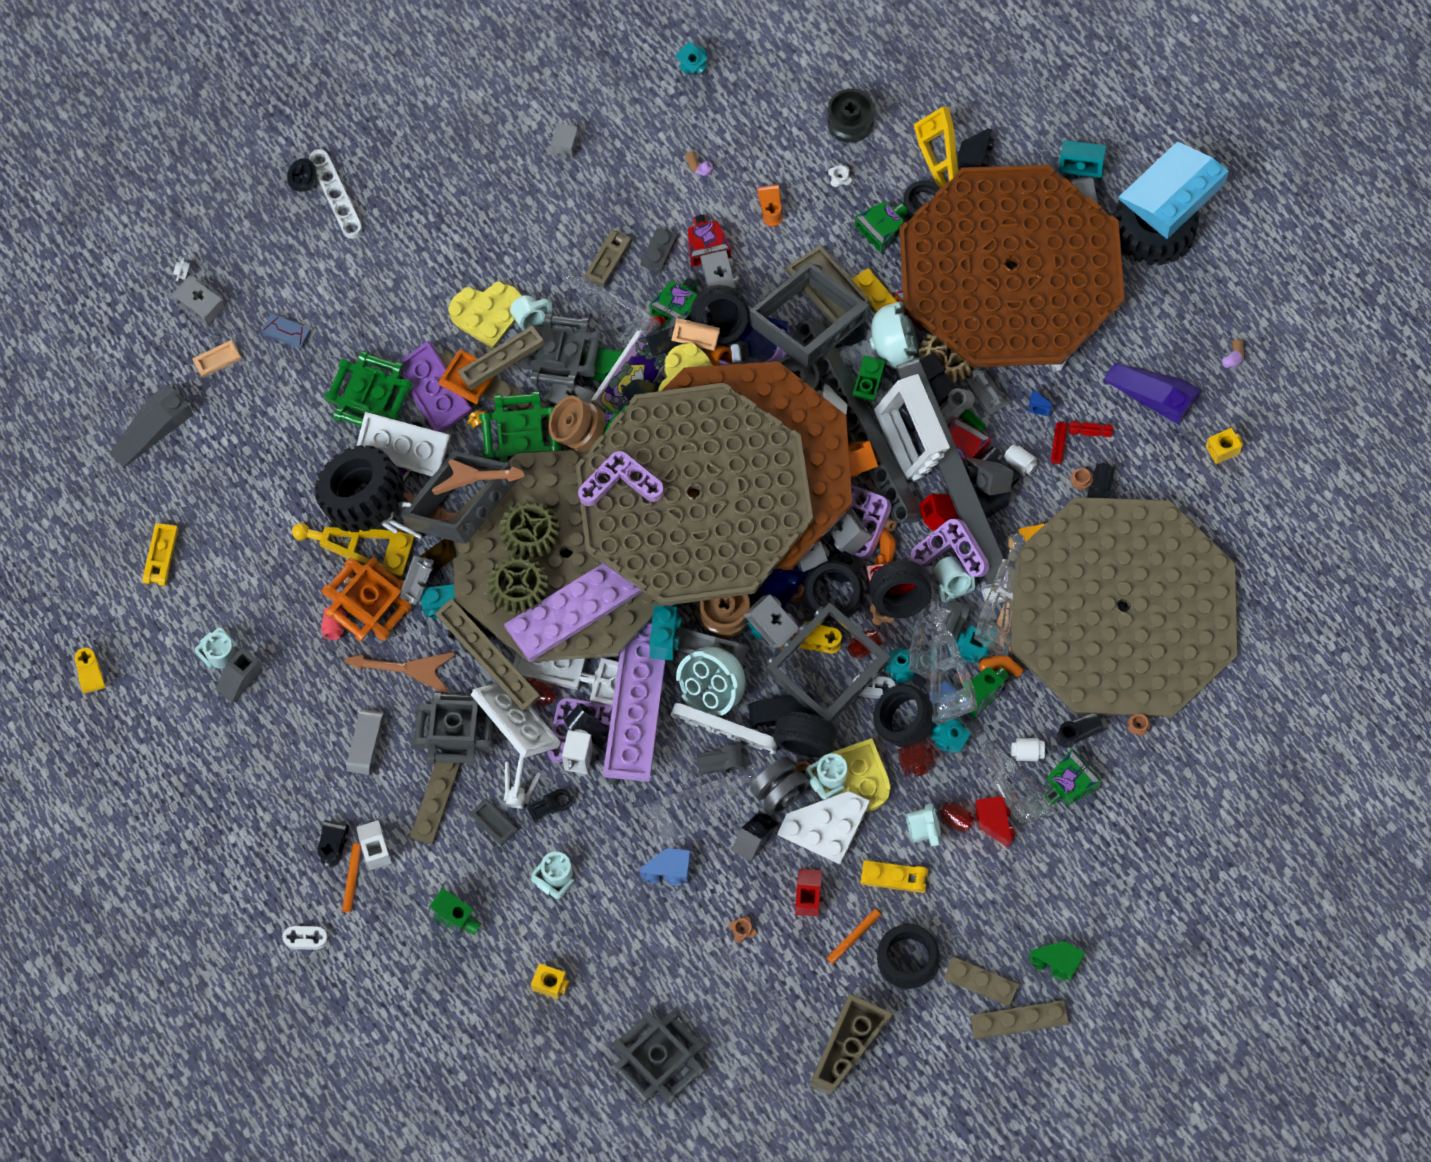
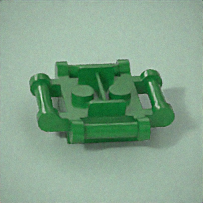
M364 350L360 352L356 365L341 359L338 364L339 370L332 386L324 396L325 401L338 405L333 419L339 422L343 420L362 426L364 418L346 412L349 411L361 416L368 412L398 421V414L406 395L413 387L411 381L399 379L404 363L398 361L394 363L369 355V352ZM366 364H372L393 372L389 376L384 371L366 366ZM346 373H352L343 396H337ZM397 388H399V392L396 396L391 410L388 411L392 399L396 393Z
M532 391V394L495 395L496 413L479 414V421H482L483 458L500 457L501 462L507 463L508 456H514L515 454L562 451V445L552 439L551 435V446H545L542 415H548L549 420L554 407L541 408L539 391ZM534 404V409L503 412V405ZM497 419L500 450L493 451L490 420Z

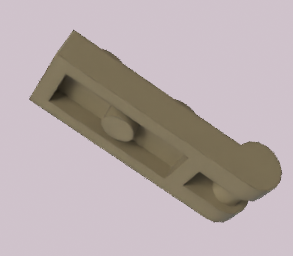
M612 229L585 273V279L604 288L626 250L631 245L633 238L627 235L624 237L618 231Z

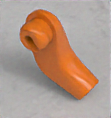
M884 528L879 539L880 555H877V558H875V565L892 562L895 554L896 541L890 531Z
M1006 655L983 658L979 663V670L981 672L987 667L993 671L1003 668L1016 678L1024 670L1017 662Z

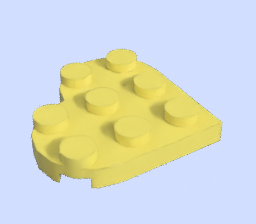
M495 282L484 292L466 287L452 298L448 308L452 322L458 328L494 349L515 323V319L510 313L512 303L521 297V294L513 286L501 282Z
M694 343L675 346L665 359L664 371L667 378L662 381L658 392L684 367L713 366L706 354Z
M872 738L831 752V754H838L843 757L847 764V781L844 785L846 789L837 795L850 791L869 800L870 804L866 812L875 811L888 801L890 793L889 778ZM815 769V771H814V775H815L816 777H817V769Z

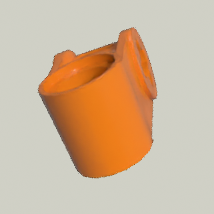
M779 185L757 187L764 223L772 227L779 225L782 221Z

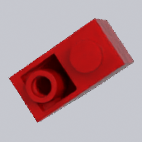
M932 493L919 503L924 524L933 532L948 520L959 519L951 497L948 494ZM953 525L955 529L952 532L957 533L958 525Z
M1003 796L976 800L975 810L979 829L1005 847L1010 846L1011 839H1015L1013 825L1008 824L1007 817H1011L1009 803L1004 802Z
M799 869L795 915L819 917L822 870Z

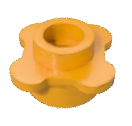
M477 410L470 414L467 424H471L473 429L482 425V421H479V414H485L487 410L483 412Z

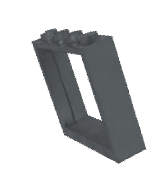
M808 263L801 270L798 269L790 279L784 280L775 291L769 292L759 304L754 305V308L750 310L749 325L804 367L809 368L867 320L868 305L813 264ZM810 284L847 311V313L804 347L766 318Z
M453 451L413 499L411 507H407L401 516L413 531L467 544L518 479L510 482L508 479L491 480L456 525L430 519L429 516L450 492L447 491L437 495L432 492L433 488L453 475L449 460H455L478 471L511 469L507 463Z
M829 603L826 607L821 606L815 612V618L810 623L805 622L798 630L799 634L794 639L790 638L782 647L784 650L779 655L774 654L768 660L767 674L810 713L833 723L890 664L891 657L835 606ZM830 615L877 658L825 711L787 677L779 667Z

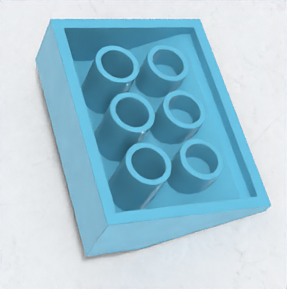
M1176 142L1128 187L1118 199L1168 239L1226 184L1229 171L1214 158Z

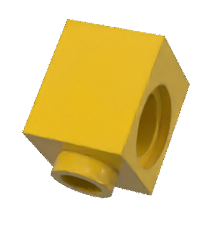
M1231 427L1209 437L1206 448L1215 464L1239 455L1243 442L1238 433L1235 434ZM1222 443H1227V444H1229L1231 447H1230V448H1224L1223 446H1221V444H1222Z
M539 963L531 982L532 991L559 1000L561 994L565 995L569 981L566 980V972ZM550 978L557 980L556 985L553 987L545 985V982Z

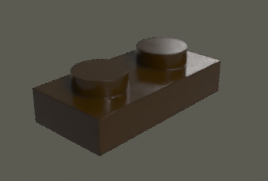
M443 539L419 556L434 560L432 565L433 571H430L429 576L457 557L456 548L452 540Z

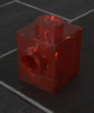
M925 742L898 749L897 756L904 777L912 774L922 776L931 769L934 757L931 748H926Z

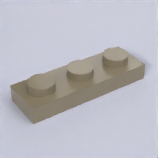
M955 957L952 958L944 976V980L1008 1007H1010L1019 986L1015 982Z

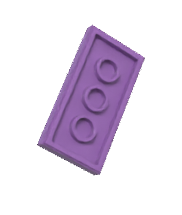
M429 340L399 361L404 363L400 378L407 379L413 383V387L409 392L434 431L445 432L473 411L467 399L438 385L447 367Z

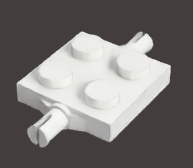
M601 658L599 668L594 675L580 673L579 681L592 684L590 702L613 706L619 662Z

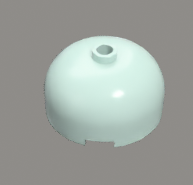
M902 301L879 309L872 320L871 326L872 337H870L872 349L877 351L881 360H886L885 364L894 369H897V365L916 358L915 354L919 350L912 319L905 315Z
M713 646L699 648L686 656L680 662L677 669L676 680L679 681L683 692L681 696L689 707L711 715H724L734 708L743 697L746 686L744 670L736 657L722 648ZM708 687L710 690L703 694V702H701L697 694Z

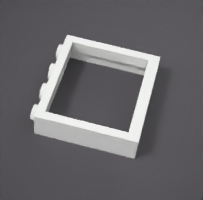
M916 374L898 380L874 411L906 481L913 480V482H917L919 479L925 478V474L932 471L931 468L938 464V460L945 457L944 454L950 446L919 375ZM904 402L925 449L920 457H918L898 410Z

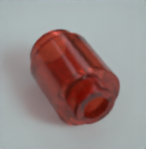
M874 629L864 631L878 646L882 645V641ZM855 637L848 640L849 646H847V650L852 658L857 657L858 660H861L872 653Z
M535 678L526 679L541 696L535 704L546 707L547 704L551 705L556 696V692H553V686Z
M952 801L951 804L946 802L939 812L942 814L941 820L957 832L961 831L964 834L975 821V818L971 816L972 813L955 801Z

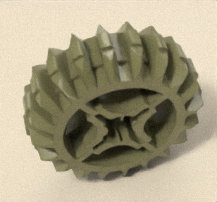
M527 500L526 505L522 506L518 502L516 509L510 506V513L504 512V520L500 521L501 528L499 529V534L502 536L501 542L506 544V550H512L514 556L520 553L524 558L526 555H529L533 559L534 555L538 554L542 558L543 551L550 553V546H556V540H559V531L561 530L558 523L559 519L557 515H554L552 508L547 510L545 503L539 507L537 500L533 505H530V501ZM522 520V523L519 526H516V529L512 530L515 524L518 521ZM544 530H547L546 534L538 540V536L544 533Z
M521 554L517 560L512 555L511 561L503 558V565L496 563V570H491V578H488L487 582L491 601L496 602L498 609L504 606V612L507 613L512 609L513 614L516 615L518 610L526 613V609H534V604H542L541 599H546V592L549 590V585L547 584L549 578L545 575V568H540L541 566L538 561L533 563L531 556L524 560V556ZM534 577L537 584L532 591L529 584L531 583L530 580ZM505 579L507 580L508 586L506 587V591L503 593L500 589V585L502 581Z

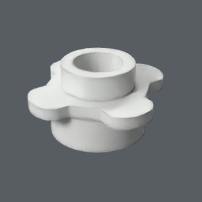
M838 165L829 169L828 174L831 176V185L833 187L851 184L852 179L849 177V168L847 166Z
M183 257L181 263L176 262L173 272L174 275H177V282L179 278L185 280L190 263L184 262L185 258Z

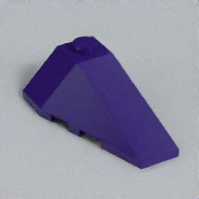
M1114 363L1103 381L1178 425L1202 392V390L1183 379Z

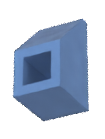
M666 848L641 867V879H645L647 883L656 884L659 883V875H663L664 881H668L669 885L681 886L682 883H687L691 859L690 850Z

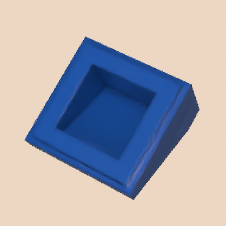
M1032 389L1029 413L1050 416L1052 404Z

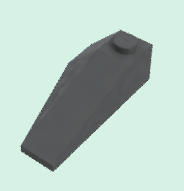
M166 384L147 399L110 451V454L125 468L193 415L190 405L174 388Z

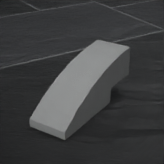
M683 628L677 631L676 636L679 637L678 651L691 654L702 647H719L734 655L743 668L748 650L747 645Z

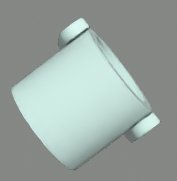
M521 296L512 303L510 313L522 331L526 330L528 324L543 328L545 314L552 313V303L546 298L535 301L531 296Z
M952 556L945 557L936 564L934 575L940 583L938 591L942 602H948L950 599L958 598L975 589L974 576H971L966 571L958 558Z
M217 628L213 633L209 632L200 640V644L195 648V654L209 669L212 667L221 669L225 668L227 663L235 656L236 651L234 647L237 644L224 629ZM203 649L206 658L199 651Z
M829 753L807 767L805 774L809 779V783L822 799L831 798L846 789L844 785L847 781V764L840 755ZM817 769V777L812 772Z
M933 804L925 805L923 810L906 813L907 826L913 843L929 839L931 847L940 845V827Z
M561 852L548 853L540 865L532 872L531 881L547 895L550 894L554 898L560 899L575 881L572 878L573 870L569 858ZM540 872H542L544 880L537 877ZM563 887L559 892L554 889Z

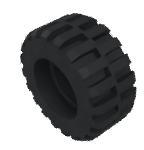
M1119 200L1115 218L1118 219L1120 247L1125 246L1124 253L1128 256L1133 254L1135 256L1134 260L1141 262V259L1146 260L1148 265H1153V262L1165 265L1166 260H1170L1171 263L1177 261L1178 255L1183 257L1188 249L1192 247L1198 228V211L1166 239L1160 233H1152L1143 229L1136 220L1138 215Z
M362 445L355 446L354 449L347 448L340 455L337 453L333 456L334 459L331 462L328 461L324 465L325 469L320 471L318 475L319 480L316 481L315 485L317 504L332 524L343 531L359 532V530L365 532L373 526H380L382 521H387L391 517L390 514L393 511L396 512L399 507L398 502H401L403 498V476L389 456L380 448L365 445L364 448ZM370 481L367 487L360 493L349 497L356 487Z

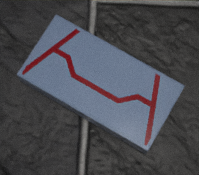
M272 313L262 329V334L302 349L311 333L310 328Z

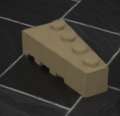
M849 994L808 1086L831 1095L893 1013Z

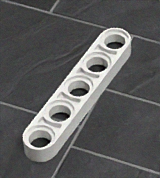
M315 150L310 154L309 160L314 162L315 158L319 156L325 158L324 163L315 164L318 167L316 170L318 174L317 179L340 228L347 238H357L362 233V227L326 151ZM327 173L333 175L330 181H324L322 177ZM335 190L341 192V196L338 198H332L330 194ZM346 207L350 210L347 215L342 216L338 214L341 208ZM353 224L358 227L357 231L353 233L346 231L349 225Z
M676 703L670 714L674 719H683L685 723L705 727L707 731L718 735L722 733L727 735L729 739L737 742L744 741L749 743L748 746L762 750V748L769 750L770 754H775L778 747L772 736L683 704Z

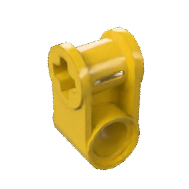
M820 625L799 647L834 654L841 648L842 635L836 628ZM831 638L835 639L832 643H828Z
M90 648L79 649L75 653L74 658L83 694L106 688L94 652ZM85 658H89L88 663H84Z

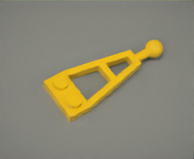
M941 107L913 124L920 149L936 184L940 188L947 183L942 172L948 170L949 182L958 172L954 125L949 107ZM944 133L947 159L938 164L929 142Z
M297 523L292 528V535L295 539L300 541L307 538L319 540L320 547L347 559L353 558L361 565L367 564L370 559L355 553L360 538L390 539L383 564L380 565L394 576L403 578L415 539L414 535L402 532L393 533L390 530L370 529L365 532L362 530L350 532L335 527H324L323 532L309 529L304 523ZM330 536L351 537L348 549L330 542Z

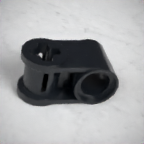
M324 821L317 848L318 856L324 866L334 867L340 862L344 845L347 841L345 836L349 833L348 824Z

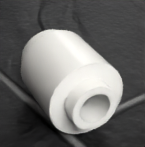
M1013 444L1003 456L1006 463L1022 476L1026 474L1031 475L1037 467L1035 463L1037 458L1021 446L1017 447Z
M1016 738V742L1011 743V756H1016V761H1038L1039 759H1044L1045 742L1039 741V738Z

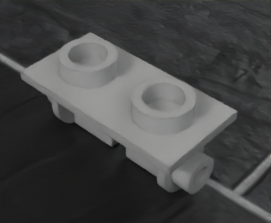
M977 368L972 372L973 376L966 380L989 415L1008 405L986 370Z
M418 556L413 557L399 598L409 600V603L413 605L421 602L425 583L430 571H433L432 565L434 560Z

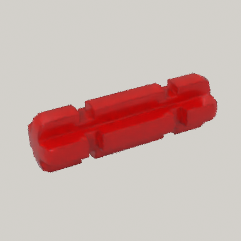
M1071 421L1069 433L1075 435L1081 433V435L1099 436L1100 434L1103 437H1111L1113 425L1104 424V426H1101L1100 423L1090 422L1079 424V421Z
M1057 422L1055 426L1050 460L1053 464H1062L1068 427L1065 422Z

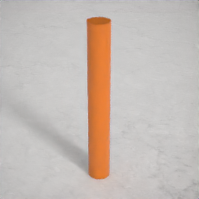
M358 843L352 844L342 907L343 912L352 911L361 854V844Z
M874 909L829 954L826 960L833 965L881 914Z

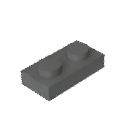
M657 227L640 265L661 273L677 239V234Z

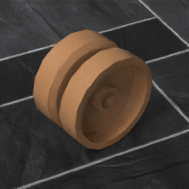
M574 395L566 396L558 402L550 415L549 433L552 439L579 452L588 451L604 432L605 414L601 408Z
M748 595L700 601L701 622L705 630L712 636L721 639H731L740 635L748 626V619L744 616L750 609Z

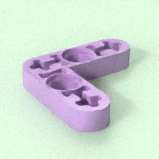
M617 451L611 454L580 486L578 495L583 505L592 506L620 478L651 502L660 500L664 490L662 483L626 453ZM623 459L624 465L622 466L619 464L616 466L615 461H621ZM633 472H640L643 477L639 481H633L630 479V475ZM601 474H608L611 478L607 483H600L598 477ZM646 481L651 488L657 487V493H649V488L645 485ZM593 490V497L587 496L585 498L584 492L590 493Z
M851 485L852 508L865 512L862 523L866 529L870 522H875L877 526L876 530L870 533L872 536L871 540L864 544L867 547L866 551L859 549L854 554L859 558L868 559L876 549L892 506L891 502L885 497ZM860 494H865V503L858 505L856 502L857 497ZM877 504H883L884 508L878 509L876 506ZM874 514L876 516H879L880 519L878 520L875 517H872V515Z
M960 519L948 520L917 544L911 551L912 561L920 565H928L949 548L953 547L966 571L971 576L983 577L989 571L987 558L966 523ZM953 525H958L957 533L952 532L955 529ZM941 536L943 545L938 549L935 546V539ZM965 542H969L971 545V550L968 554H965L962 550ZM920 551H927L923 555L924 559L919 558L922 555ZM975 562L981 564L979 566L980 571L975 570V568L977 567V564Z
M564 698L557 705L551 731L560 741H566L567 735L560 736L556 733V730L559 726H567L564 722V710L561 709L562 707L565 708L567 704L571 705V709H574L579 703L596 711L595 718L598 720L600 718V710H603V715L610 716L612 706ZM602 716L601 722L610 728L609 718ZM561 742V751H562V752H563L564 745H565L564 742ZM552 750L547 751L551 761L555 763L563 762L562 753H559V756L556 757Z

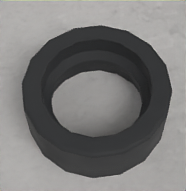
M926 180L916 181L909 185L904 192L903 205L908 210L907 216L911 219L914 213L918 211L911 205L913 195L927 192L935 196L940 187Z

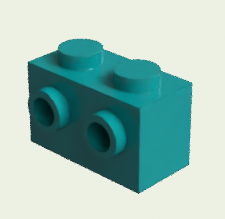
M1064 140L1060 153L1059 173L1102 178L1106 145Z
M454 584L424 588L421 595L424 617L438 618L435 613L451 598L455 601Z
M654 606L649 645L650 659L673 660L674 650H678L679 637L676 636V630H680L681 616H677V607Z

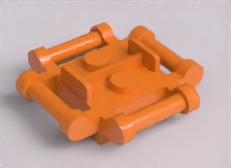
M374 556L364 566L353 558H348L344 563V568L329 585H325L321 590L325 597L334 601L325 612V615L328 618L332 617L356 636L355 639L359 642L366 637L370 630L379 639L385 641L390 636L389 632L405 613L408 614L413 608L406 599L399 598L405 580L401 581L380 565L378 563L379 560ZM351 572H355V577L339 593L337 588ZM395 603L398 609L381 626L378 621L391 605ZM341 606L365 626L361 629L339 612L338 608Z

